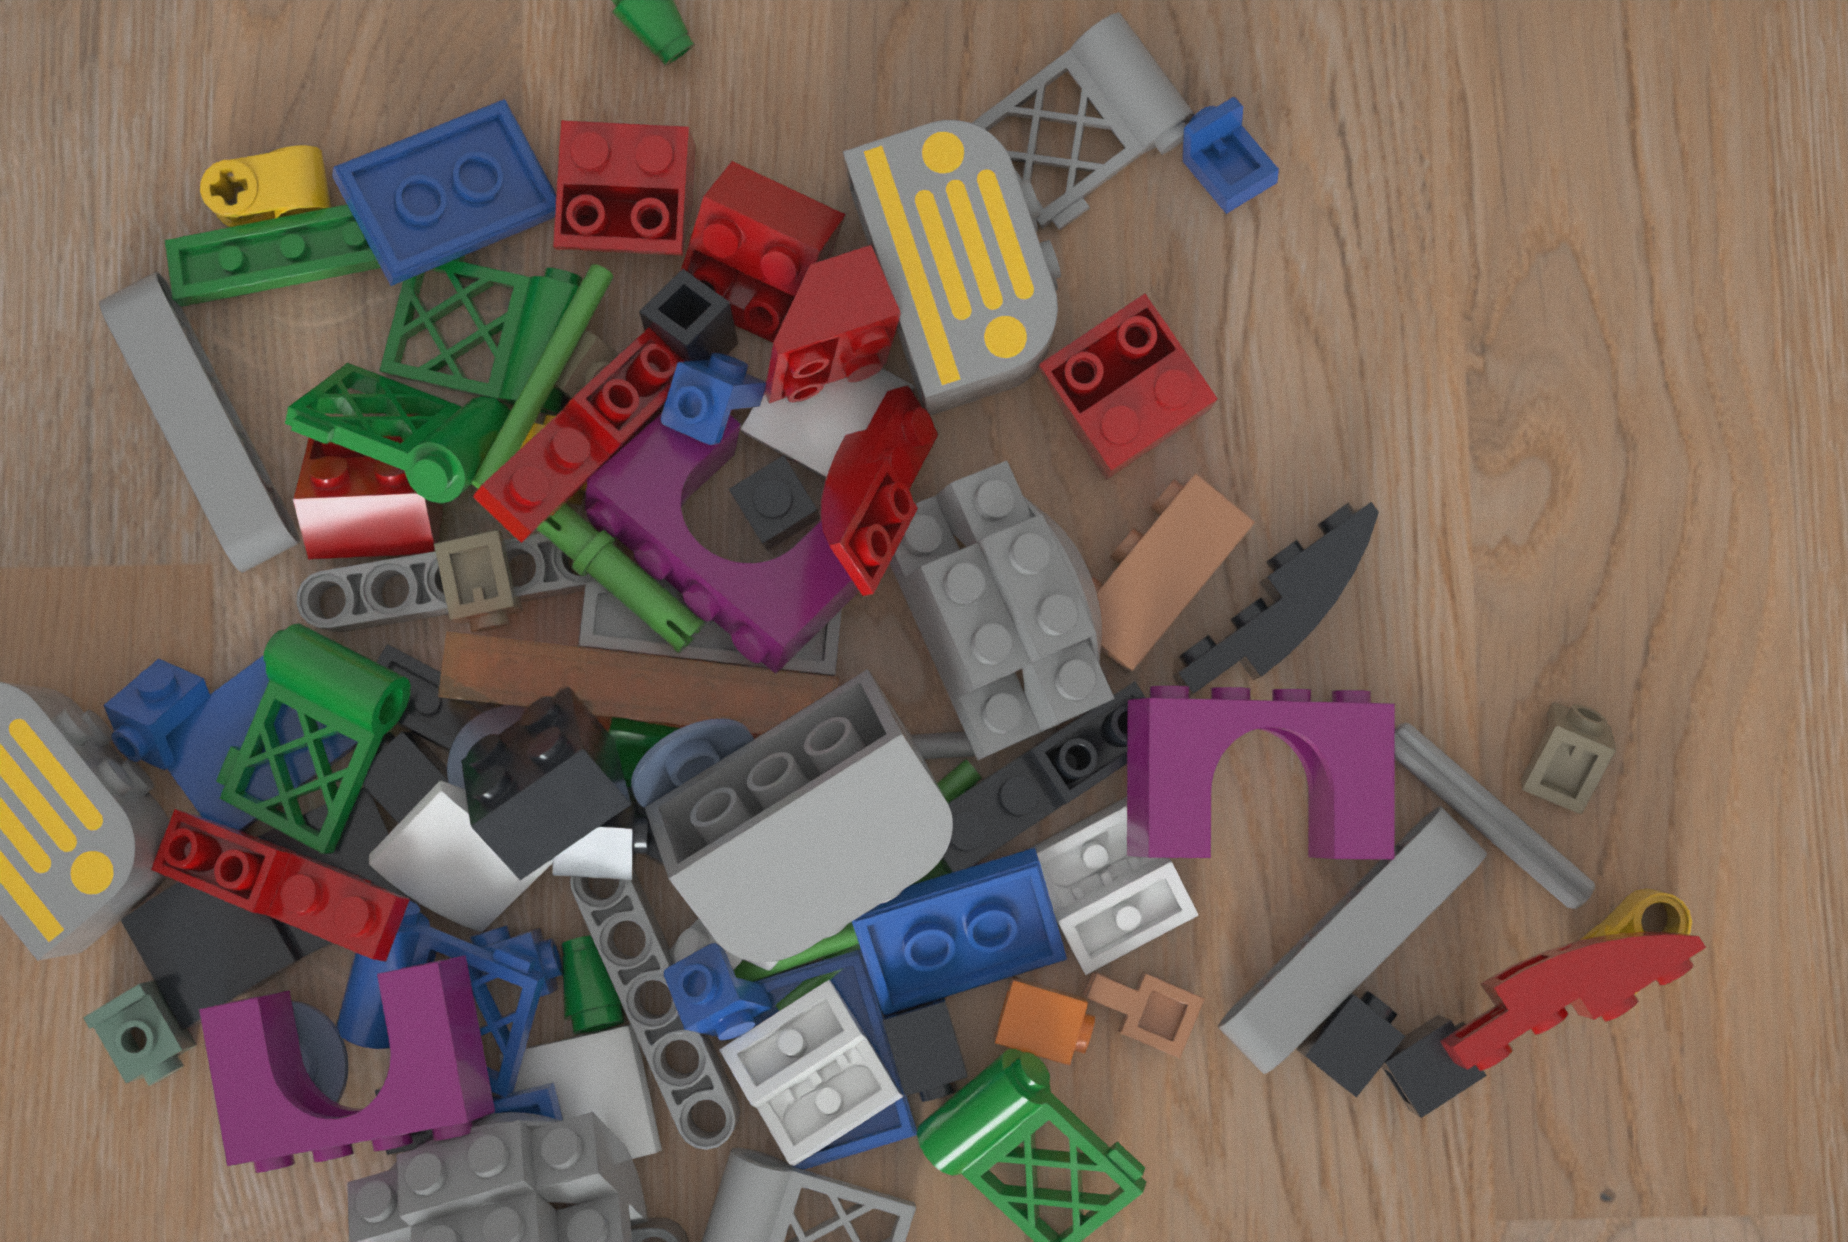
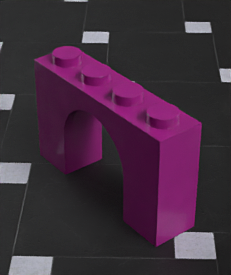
M661 413L587 480L584 508L587 517L598 532L605 530L613 538L616 537L634 552L636 561L648 575L657 580L664 578L683 594L686 605L697 617L707 622L713 620L731 636L736 649L746 659L753 663L762 662L772 672L777 674L859 590L830 548L823 533L822 521L788 552L775 559L759 563H740L721 558L705 549L696 541L685 524L681 509L687 499L735 455L741 424L729 415L721 442L708 445L661 423Z
M1150 686V698L1128 700L1127 856L1146 858H1211V791L1216 766L1223 753L1236 739L1250 731L1259 729L1269 732L1286 742L1296 753L1305 770L1308 782L1309 858L1394 860L1395 704L1371 703V691L1364 690L1332 691V702H1311V689H1272V701L1251 700V688L1213 687L1211 688V699H1189V686Z
M466 955L377 974L390 1043V1065L380 1092L364 1109L351 1108L334 1102L325 1096L309 1077L301 1055L290 990L199 1009L227 1166L253 1162L255 1173L267 1172L292 1166L295 1164L293 1154L312 1151L314 1162H323L354 1154L353 1143L370 1140L372 1141L374 1152L384 1151L412 1144V1133L432 1129L434 1141L445 1140L470 1134L473 1120L494 1113L495 1108Z

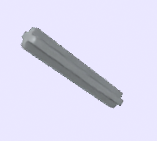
M1402 723L1395 728V759L1566 907L1578 909L1590 898L1596 886L1589 877L1409 723Z

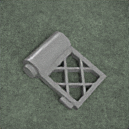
M1117 12L1092 26L1073 44L1071 49L977 118L972 124L988 131L1007 116L1032 119L1027 153L1007 151L1011 161L1025 163L1023 179L1015 170L1019 182L1027 179L1031 182L1034 164L1069 169L1066 192L1045 208L1037 200L1040 217H1037L1036 221L1043 229L1053 221L1060 231L1090 209L1083 198L1142 154L1157 148L1160 154L1163 155L1182 143L1184 128L1195 113L1122 14ZM1068 71L1082 90L1078 115L1044 111L1043 103L1046 87ZM1036 95L1034 109L1020 107ZM1088 101L1091 102L1102 118L1086 116ZM1041 120L1076 125L1071 159L1036 155ZM1084 126L1111 130L1124 147L1121 152L1105 164L1079 161ZM1077 170L1092 172L1075 185Z
M732 1148L702 1242H784L790 1223L797 1236L787 1242H812L842 1225L847 1230L852 1242H861L851 1220L874 1208L897 1215L890 1237L881 1242H905L916 1205L912 1201L790 1166L774 1156L759 1151ZM801 1187L827 1194L838 1214L804 1232L794 1213ZM839 1198L858 1204L845 1210Z

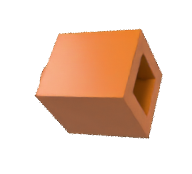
M1012 976L993 1038L996 1044L1022 1052H1029L1036 1056L1070 1066L1074 1051L1086 1053L1095 1023V1016L1086 1014L1088 1001L1084 997Z

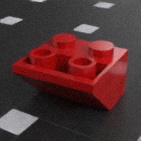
M561 120L553 247L560 250L683 256L693 205L696 145L690 128L688 126Z
M731 161L703 196L681 270L684 269L730 302L736 326L773 343L810 264L831 258L846 214Z
M871 245L810 264L773 342L764 392L769 404L786 397L792 403L807 400L818 394L825 384L847 378L848 382H859L877 374L883 368V365L887 363L901 312Z
M1146 293L1038 365L1070 428L1106 480L1210 411L1218 400Z
M383 436L398 443L403 442L400 436ZM308 438L293 498L308 560L415 555L435 552L434 544L438 543L443 517V503L431 502L418 495L410 486L405 470L333 442L325 444Z

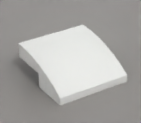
M882 368L874 376L859 382H848L847 378L825 384L818 394L800 402H789L786 397L769 404L764 393L761 405L752 408L740 430L745 435L826 479L833 458L844 436L867 428L886 392L906 385L913 392L915 386Z
M441 780L369 854V865L404 894L437 914L481 933L553 863V859H551L520 881L471 828L465 789Z
M1127 797L1031 847L1035 848L1056 921L1085 975L1198 916L1169 858L1127 856Z
M830 980L719 1049L748 1101L758 1109L783 1155L792 1166H796L903 1097L883 1061Z
M631 1024L581 1034L565 1040L526 1047L513 1092L554 1082L563 1120L593 1112L623 1142L632 1159L662 1151L640 1047ZM500 1054L499 1056L502 1064L504 1056L503 1054Z

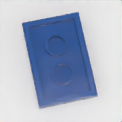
M505 99L334 166L332 171V177L390 286L555 218L556 193Z
M263 656L211 693V697L165 736L175 759V762L167 769L202 818L242 832L257 822L258 819L219 799L224 785L216 782V779L230 746L241 748L268 685L269 679L266 675V663ZM282 703L274 722L280 745L304 736L297 711ZM316 721L319 730L327 727L326 725ZM341 733L322 740L330 766L354 750L358 744L357 741ZM308 746L284 755L294 789L311 782L317 777ZM269 762L255 767L245 790L246 793L261 801L279 795Z
M1035 848L908 886L894 899L877 905L852 921L883 1016L1067 960Z
M861 949L815 961L754 981L764 985L773 1009L753 1019L755 1026L779 1012L775 1005L804 980L842 969L830 981L856 1018L903 1094V1097L796 1166H793L803 1170L917 1135V1127L908 1097L905 1096L883 1024L882 1011Z

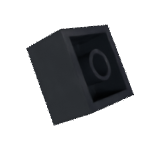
M569 686L553 697L545 696L533 702L524 711L520 720L498 735L489 734L481 738L471 747L467 756L461 760L470 826L520 881L631 805L614 738Z

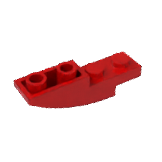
M648 327L583 387L557 416L489 477L472 497L522 543L549 516H553L587 483V480L607 463L665 405L678 362L685 361Z
M908 385L888 390L867 428L844 436L833 458L822 493L821 521L823 533L830 548L862 596L874 594L918 510L913 501L910 488L939 435L930 414L922 408Z
M174 809L151 870L245 910L268 915L365 957L384 962L388 958L410 901L406 897L371 884V881L327 863L179 809Z
M1646 931L1599 936L1575 941L1541 952L1506 968L1480 983L1495 1006L1440 1042L1455 1064L1467 1070L1476 1065L1479 1071L1486 1070L1508 1057L1513 1052L1509 1043L1531 1029L1534 1035H1538L1561 1023L1568 1016V1012L1564 1007L1570 1003L1578 1015L1593 1020L1601 1016L1607 1022L1623 1015L1639 1002L1635 993L1655 980L1662 986L1680 978L1693 968L1694 964L1690 958L1705 949L1706 946L1700 937L1696 935Z

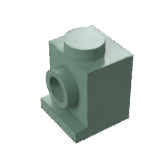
M155 980L136 985L83 1017L89 1029H95L126 1084L143 1077L148 1086L163 1080L184 1066L179 1056L197 1045L189 1030H182ZM134 1027L142 1029L146 1034L147 1043L143 1050H140L130 1033Z

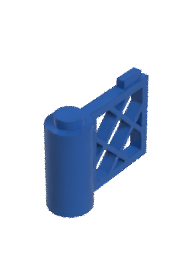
M409 901L386 962L373 960L355 952L336 1024L339 1034L346 1041L364 1048H390L377 974L434 962L437 952L451 958L466 955L473 996L487 1023L479 1027L480 1034L483 1036L492 1032L504 1056L500 1072L487 1067L491 1092L507 1097L514 1091L546 975L533 970L535 958L500 945L492 953L430 927L429 920L420 913V907L414 902ZM479 970H482V971L487 972V973L484 974V975H481L480 972H479ZM497 977L522 987L517 1010L503 1017L485 984ZM513 1022L511 1031H509L507 1024Z

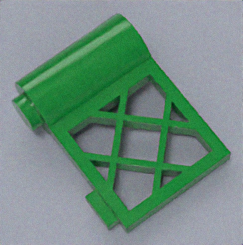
M464 255L431 269V271L447 274L457 293L429 311L419 295L425 272L403 281L379 371L385 375L479 397L495 398L500 402L514 406L583 278L572 272L551 267L545 269L544 277H528L464 262ZM460 277L475 280V282L465 287ZM493 285L513 289L507 312L486 324L472 299ZM464 304L479 330L449 348L435 322ZM416 309L420 317L413 320V316ZM427 328L441 354L420 367L402 364L401 361L407 340ZM502 331L498 344L494 335ZM484 341H486L495 357L488 383L467 379L456 360ZM448 365L453 375L437 371ZM553 387L540 413L557 416L562 410L565 395Z
M346 363L288 406L285 424L292 426L291 431L325 444L333 442L405 470L410 486L418 495L431 502L445 503L453 501L472 484V480L507 419L510 410L497 399L486 396L472 398L464 406H459L361 367ZM352 388L365 394H349L347 390ZM326 414H342L343 416L331 417ZM363 414H386L387 416H364ZM407 414H420L422 416H407ZM383 436H400L403 442L398 443Z
M297 623L290 625L285 630L277 631L268 641L263 655L264 662L266 663V675L269 679L268 685L241 748L230 746L216 782L224 785L219 799L322 854H332L383 735L395 726L407 707L411 693V684L408 678ZM282 703L297 711L304 736L280 745L274 722ZM316 721L326 725L327 727L319 730ZM341 733L357 741L358 744L348 767L333 773L322 740ZM308 746L318 779L294 789L284 755ZM269 762L279 795L261 801L246 793L245 790L255 767ZM341 781L339 788H337L336 783ZM321 789L328 814L319 832L305 824L297 798ZM283 804L285 813L281 812L275 807Z
M1007 1049L918 1126L917 1138L919 1146L933 1166L951 1176L962 1174L1034 1242H1081L1144 1192L1147 1181L1141 1176L1144 1174L1145 1167L1118 1141L1109 1147L1051 1093L1049 1084L1050 1074L1045 1064L1037 1056L1017 1049ZM1050 1120L1069 1138L1070 1152L1037 1149L1035 1131ZM1024 1141V1147H1017ZM997 1162L1025 1164L1026 1186L1004 1184L989 1169ZM1037 1166L1070 1169L1071 1191L1038 1188ZM1082 1170L1105 1172L1120 1187L1110 1195L1083 1192ZM1039 1205L1072 1208L1073 1224L1058 1235L1039 1217ZM1084 1210H1090L1084 1215Z

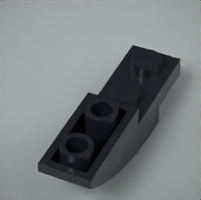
M1348 502L1318 524V527L1324 533L1323 537L1306 549L1302 547L1298 540H1295L1266 561L1273 573L1260 581V584L1274 603L1268 607L1260 597L1230 619L1237 630L1218 644L1214 642L1210 635H1207L1178 656L1185 666L1173 675L1179 686H1189L1190 696L1239 661L1251 678L1255 680L1265 675L1286 658L1317 627L1336 603L1355 573L1370 541L1379 514L1374 504L1370 502L1355 512Z
M1135 681L1114 694L1115 699L1086 712L948 803L953 819V830L949 846L940 860L948 874L973 866L1127 764L1128 700L1146 698Z

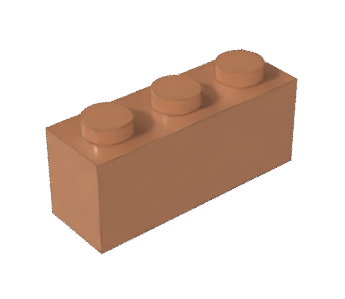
M1196 473L1185 486L1174 479L1151 506L1150 509L1160 517L1146 534L1143 535L1133 528L1117 547L1110 558L1118 563L1119 566L1108 580L1102 584L1095 577L1092 578L1101 612V652L1127 674L1136 668L1255 523V521Z

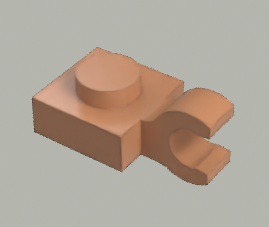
M1093 971L1082 993L1095 1002L1124 1013L1117 1030L1121 1034L1179 1059L1205 1000L1197 994L1143 971L1135 989Z

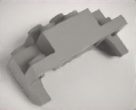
M1008 461L954 481L936 496L916 503L918 510L901 540L890 565L977 760L1026 740L1115 699L1100 667L1102 621L1098 596L1090 572L1080 552L1066 532L1050 516L1022 495ZM953 534L962 541L966 548L959 549ZM1020 669L1023 670L1024 691L1015 674Z
M593 1112L566 1120L529 1113H492L473 1120L470 1134L434 1141L433 1135H431L411 1151L397 1154V1162L388 1171L347 1182L349 1242H632L631 1226L648 1222L642 1186L632 1157L623 1142ZM548 1202H563L578 1205L556 1210Z

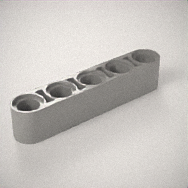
M154 272L99 301L102 315L220 544L233 565L243 573L300 543L298 531L187 316L182 307L172 299L171 288L162 275Z
M542 533L530 535L522 543L516 538L504 540L508 562L515 556L523 553L531 554L536 563V573L533 579L523 586H514L515 595L520 597L522 602L583 592L586 582L596 581L589 574L583 577L574 575L569 566V557ZM436 552L319 571L308 576L301 583L297 592V607L300 615L307 623L332 632H348L448 615ZM403 575L409 584L407 599L400 606L389 608L384 603L382 589L385 582L391 577ZM339 585L346 596L345 606L339 615L327 619L320 609V599L328 588Z
M1441 806L1437 807L1416 824L1394 846V860L1381 859L1227 1012L1218 1024V1028L1263 1074L1270 1072L1288 1057L1481 864L1487 855L1486 851Z
M635 869L633 870L632 880L619 879L618 889L609 898H602L594 894L589 887L588 877L571 876L570 884L574 898L679 1133L685 1142L695 1148L709 1150L719 1147L729 1139L737 1126L740 1107L709 1035L685 1030L673 1000L668 1013L661 1015L651 1014L641 1004L640 991L644 983L655 980L667 985L664 978V970L673 965L669 953L670 947ZM623 921L635 922L645 933V947L638 956L624 955L615 946L614 933L617 926ZM684 1040L694 1045L699 1055V1064L695 1071L685 1074L679 1073L670 1067L666 1058V1050L670 1042ZM702 1100H712L718 1103L725 1112V1127L715 1132H706L698 1128L692 1116L694 1104Z

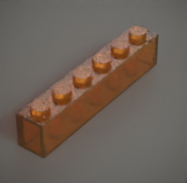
M446 631L438 697L450 700L528 708L536 700L545 696L553 697L569 686L594 716L677 726H687L710 719H730L745 725L751 734L762 735L838 688L839 677L781 670L775 674L770 669Z

